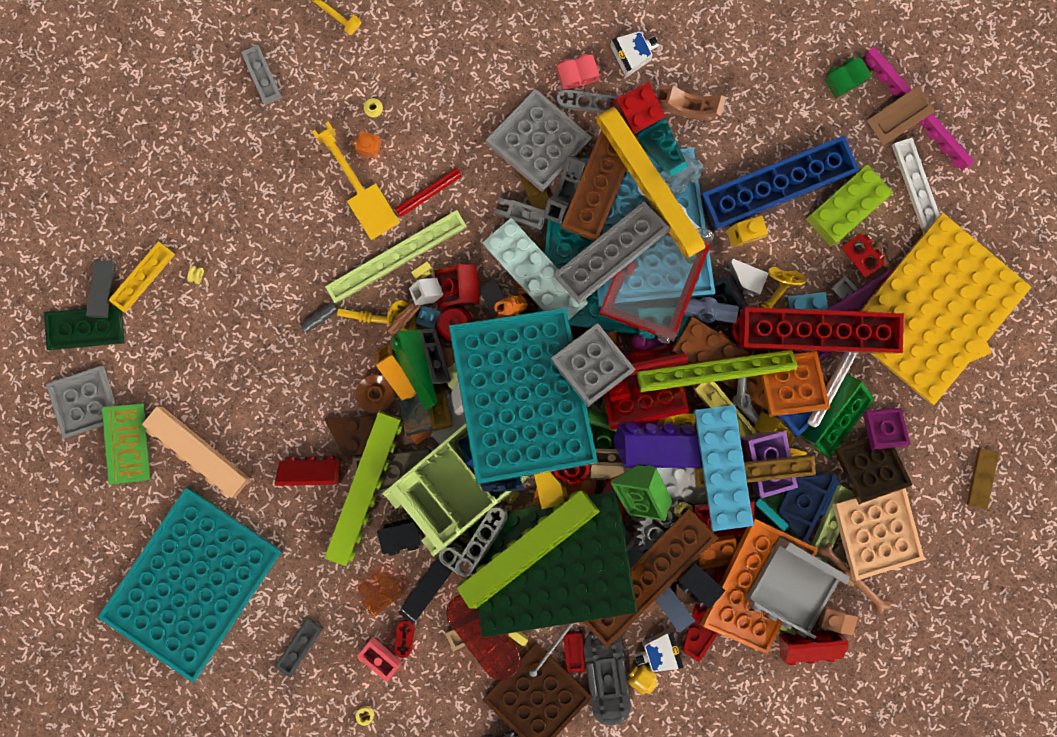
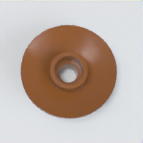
M381 375L365 377L360 381L356 389L358 404L362 409L370 413H378L379 410L385 411L390 407L394 399V389L385 377ZM375 390L379 391V396L377 398L373 397V392Z

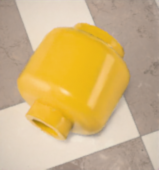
M644 664L638 667L636 665L633 666L628 673L630 676L628 680L629 685L641 695L650 694L658 684L656 674Z

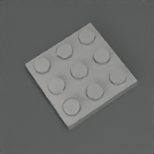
M598 323L550 359L587 407L636 370Z
M104 366L46 384L63 439L103 427L102 407L116 406Z

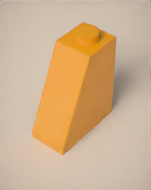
M390 343L376 351V366L399 398L403 401L406 398L414 397L416 392L398 363Z

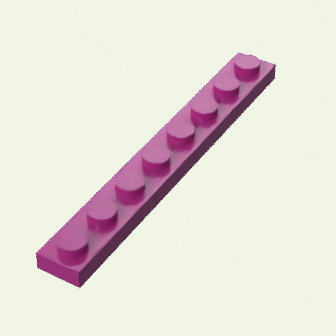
M875 47L871 48L863 56L866 66L877 73L879 81L886 83L894 97L901 98L912 90ZM933 113L917 123L927 130L926 133L930 139L935 140L939 144L940 151L948 154L956 168L963 170L974 162Z

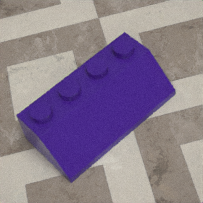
M631 422L618 424L613 443L625 468H633L637 465H650L655 468H700L698 434L692 424H637Z

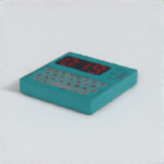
M753 497L750 499L754 500V509L774 528L784 531L788 527V524L761 498Z

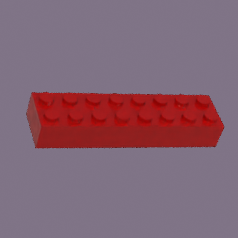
M745 307L740 309L739 348L900 354L903 353L904 313Z

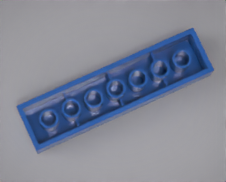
M844 135L703 192L701 194L702 207L714 233L849 178L860 170Z

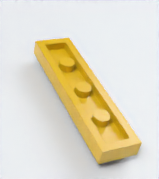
M158 241L110 297L109 301L126 313L175 254Z

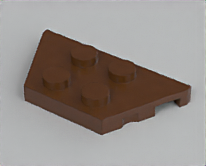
M377 416L325 418V422L343 456L363 455Z

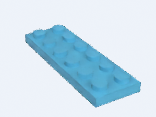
M735 405L694 410L712 531L754 526Z

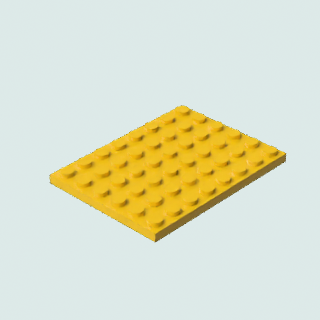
M941 213L860 309L859 312L904 313L903 353L870 354L928 403L935 405L1032 287L947 215Z

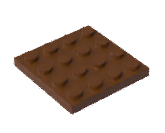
M537 642L524 653L482 700L520 737H556L593 697L551 655L539 668L537 676L531 677L529 671L536 669L547 654V651Z

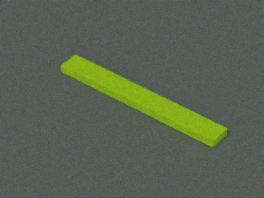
M786 350L637 372V379L641 392L797 370L798 365L793 351Z

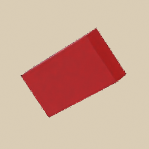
M567 632L563 637L566 671L568 673L585 672L583 632Z

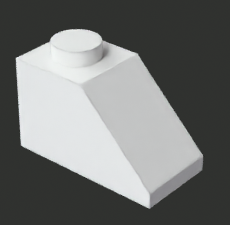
M732 259L728 265L738 287L743 291L742 294L751 298L760 295L769 273Z

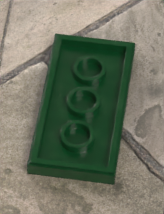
M109 306L108 318L86 316L87 308L44 312L46 350L125 344L122 311L116 306Z

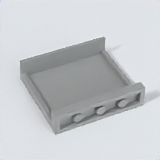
M780 537L745 599L751 603L750 607L761 613L763 610L770 619L776 621L778 618L781 620L780 624L791 630L794 627L796 628L795 632L804 638L808 635L815 639L816 636L811 633V630L838 582L842 581L847 584L850 577Z

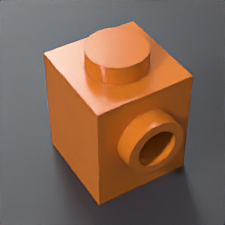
M360 131L359 136L355 138L354 147L359 155L377 159L382 141L378 135Z

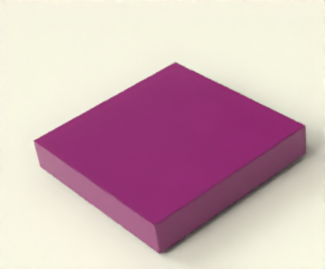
M901 408L871 410L862 413L871 450L911 445Z

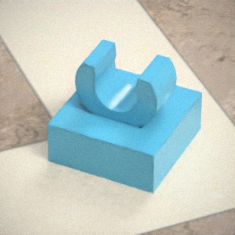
M422 305L416 324L435 329L436 319L440 311Z

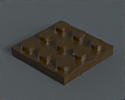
M869 438L834 450L859 505L913 485L895 448L871 450Z

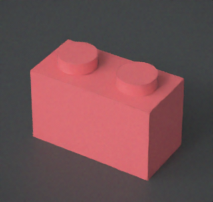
M374 637L369 640L357 655V658L386 682L402 663L397 656Z

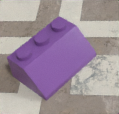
M784 430L755 433L740 438L745 461L791 456L786 431ZM796 477L752 482L753 494L760 498L798 488Z

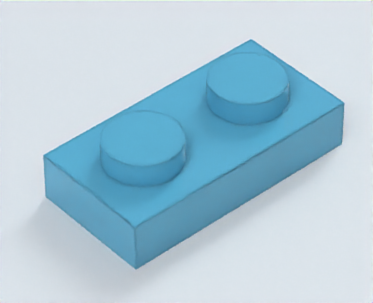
M826 292L787 297L788 309H828Z

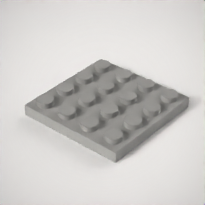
M534 89L486 139L485 143L543 193L564 170L567 156L576 157L588 145L592 137L538 90Z

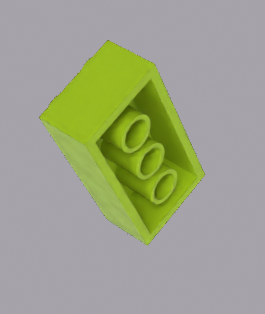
M867 164L813 211L806 220L831 247L837 244L894 192Z

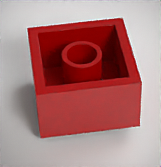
M649 82L609 103L611 107H615L633 134L666 117Z

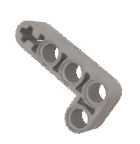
M498 507L490 509L465 550L462 552L455 547L444 548L439 554L440 562L460 576L474 574L507 522V511ZM500 513L501 520L495 521L496 516L494 514ZM485 528L491 530V537L489 539H486L483 535ZM475 545H478L481 549L478 556L473 553ZM448 551H451L454 554V558L451 562L448 561L446 558V554ZM465 561L470 565V570L467 573L462 569Z

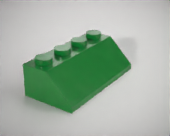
M846 374L819 426L812 427L810 425L799 436L827 459H830L834 454V450L841 445L862 417V413L874 401V397L862 381Z

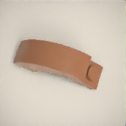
M674 85L659 86L656 95L663 110L695 120H711L712 117H720L726 100L722 95L696 96L688 94Z

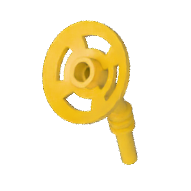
M771 267L768 273L779 282L780 286L769 300L764 301V304H761V307L758 308H772L790 285H803L806 283L807 278L796 270L783 271L777 267Z
M403 300L394 302L390 306L387 316L339 308L337 316L357 319L359 322L363 320V323L367 321L368 324L375 322L390 326L400 315L398 312L402 313L403 311L398 306H402L405 309L409 303ZM415 314L409 320L408 329L404 325L400 331L415 330Z

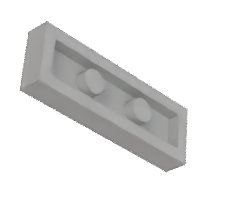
M256 45L242 51L241 54L263 103L267 105L281 99V93L260 46Z

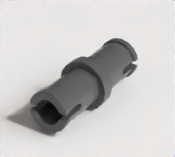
M330 302L318 312L314 311L311 317L300 323V326L307 334L319 324L323 325L326 319L338 311Z

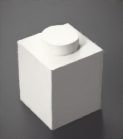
M437 278L419 279L409 288L415 306L433 304L443 296L442 288Z

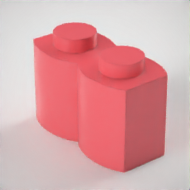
M581 54L576 60L564 59L556 67L562 90H570L599 81L600 75L593 55Z

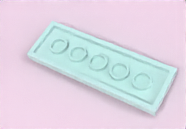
M512 218L483 242L486 249L542 311L566 308L568 320H570L588 304L586 299L578 304L554 278L553 274L558 271V268Z

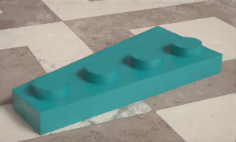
M665 117L634 134L635 137L639 138L638 142L643 150L670 177L688 167Z

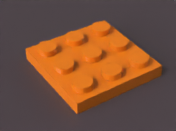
M817 351L794 354L798 365L797 370L761 375L770 417L828 410L830 408Z

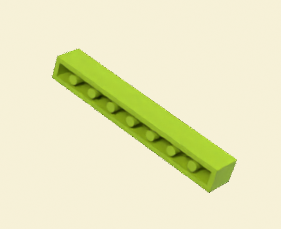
M379 410L324 559L343 566H347L348 561H353L356 550H353L355 543H360L363 534L360 532L361 526H366L370 516L366 514L368 507H373L376 496H373L375 488L380 489L383 478H380L382 470H387L390 460H387L388 453H393L397 443L393 441L395 434L400 435L403 424L400 423V417Z
M582 490L572 493L567 502L564 504L560 503L553 509V513L540 518L534 528L525 530L520 539L511 541L506 546L507 549L502 553L498 552L492 556V561L487 565L483 564L476 569L477 573L464 578L460 582L461 585L456 589L467 606L477 609L597 515L600 511L588 494Z

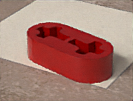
M407 619L400 621L396 628L394 651L401 658L408 657L413 648L415 627ZM404 624H408V628H411L407 632L406 637H403L404 631L400 629ZM403 640H406L405 646L409 648L405 653H401V649H398L402 645Z

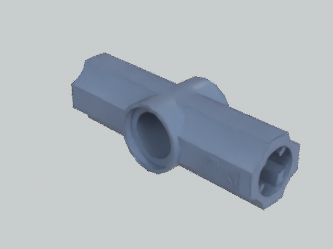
M704 297L700 300L690 299L684 315L698 317L699 321L704 323H711L715 320L736 323L739 307L717 303L716 299L711 297Z

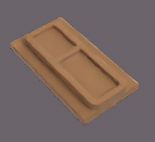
M917 86L867 121L882 144L885 145L934 113L935 109L921 88Z

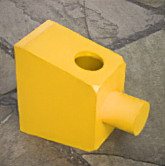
M763 216L739 222L726 230L732 248L766 238L768 235Z

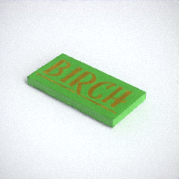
M133 404L102 407L108 484L150 480L146 428L142 425L145 421L144 405Z

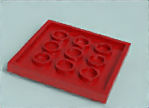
M672 343L625 354L624 356L632 364L676 355V353L671 351L674 345ZM637 375L627 377L630 398L611 402L609 391L604 394L611 430L617 429L619 423L631 422L641 424L689 413L683 386L641 392Z

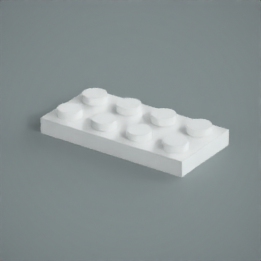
M657 468L672 499L696 505L708 504L706 488L695 487L694 468Z

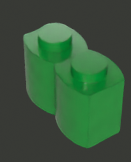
M852 57L843 63V67L838 68L836 66L827 72L828 76L824 80L835 99L872 77L861 57L857 59Z

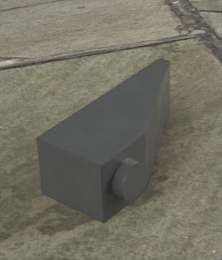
M436 329L420 330L432 383L451 382Z

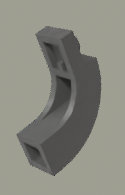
M570 155L567 156L560 183L554 195L547 201L543 218L560 224L563 222L587 161Z

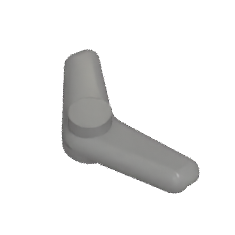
M747 377L738 378L737 395L733 397V404L738 406L753 423H756L759 416L751 405V398L747 394Z

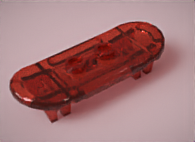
M460 594L454 597L449 602L446 610L447 620L490 677L496 680H507L513 677L520 667L521 658L519 650L507 634L482 638L478 608H469Z

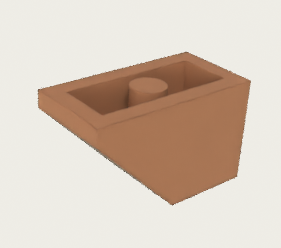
M825 606L816 624L821 628L840 634L853 635L858 616Z

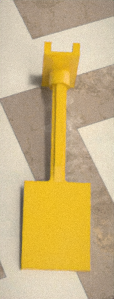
M327 122L325 123L328 127L327 130H321L322 133L320 134L313 130L312 133L320 143L324 142L326 147L330 148L356 190L357 195L347 202L369 238L373 240L399 224L400 221L376 183L367 189L362 187L336 145L337 141L333 137L336 135V132L331 124Z

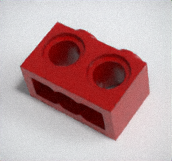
M859 233L841 246V248L863 277L866 278L885 264L882 261L885 257L879 249L874 250L871 244L873 242L867 234L862 235ZM856 241H861L864 245L860 252L853 250V244ZM868 256L875 258V264L872 267L865 265V259Z

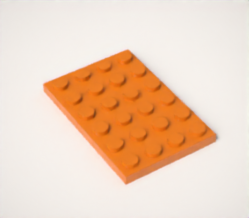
M753 518L754 526L746 528L719 584L726 591L710 609H707L700 624L707 629L768 655L782 626L780 624L781 620L777 618L774 621L765 615V611L762 610L759 613L750 607L751 603L745 598L780 537L814 557L817 554L818 548Z

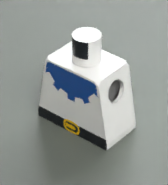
M636 32L612 39L610 46L625 77H628L651 61V50L659 45L655 36L645 40L642 32Z
M671 628L643 641L645 651L634 654L637 665L649 663L652 672L684 668Z

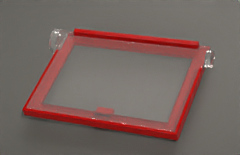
M697 228V232L704 241L705 249L689 258L682 254L670 234H665L613 277L599 314L659 336L658 340L663 343L674 342L714 234L707 229Z

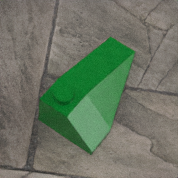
M420 330L398 331L391 337V348L394 350L398 363L424 408L429 410L437 404Z

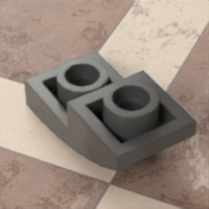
M496 279L479 288L494 319L499 312L495 311V304L505 298Z

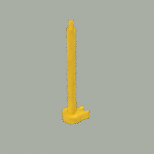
M312 0L344 25V31L348 35H352L362 23L361 19L354 14L348 21L324 1Z

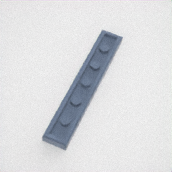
M624 527V533H625V539H626V545H627V544L630 542V539H631L632 536H631L630 533L627 531V529ZM635 544L628 553L630 567L644 555L637 547L638 544ZM670 587L656 600L679 633L695 621Z

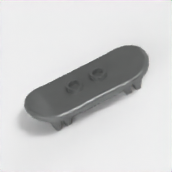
M591 632L584 643V654L589 691L593 697L591 699L593 715L602 724L617 725L626 720L631 710L622 642L618 637L606 648L596 635Z

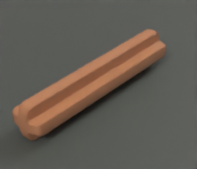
M412 301L390 324L387 331L394 336L422 305L415 306L414 301Z

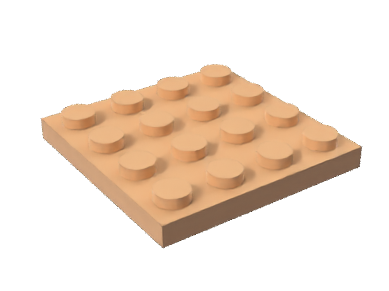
M906 488L860 505L856 497L833 503L852 580L857 581L925 560Z

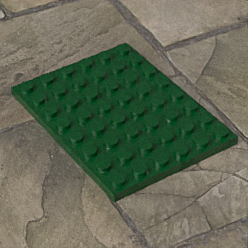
M615 491L589 496L600 512L478 607L482 638L638 613L619 498ZM541 505L508 511L507 522L479 567L483 564L487 565L492 561L491 558L496 553H502L506 550V546L511 541L520 539L525 530L534 528L538 524V520L543 516H549L553 513L555 507L542 509ZM500 513L494 514L496 516L495 521L501 520ZM485 516L468 529L470 540ZM485 528L483 531L486 539L491 537V530L489 528ZM475 545L473 553L478 556L481 549L478 545Z

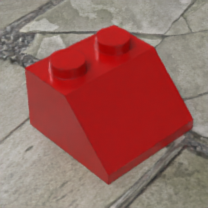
M457 264L434 270L435 278L438 279L443 292V296L437 300L438 308L480 303L477 265Z

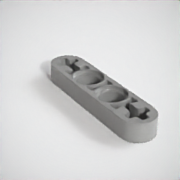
M566 89L558 93L557 104L564 109L602 113L611 107L609 104L611 101L619 97ZM564 95H568V99H573L574 96H577L575 105H572V100H567V103H563V100L560 98H563ZM585 97L589 100V104L581 106L578 102L579 99ZM605 100L608 106L605 109H601L597 106V102Z

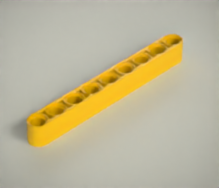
M611 107L597 115L596 121L655 213L670 227L668 233L682 254L689 258L705 249L703 239L615 107Z

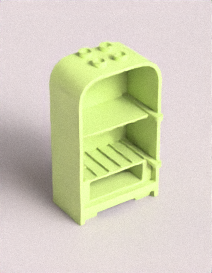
M466 423L382 493L395 509L404 508L424 532L426 537L421 541L431 552L432 556L439 554L440 551L449 546L487 514L490 509L494 508L513 492H483L480 484H476L474 467L469 468L466 464L458 442L468 436ZM529 476L521 477L522 482H525Z

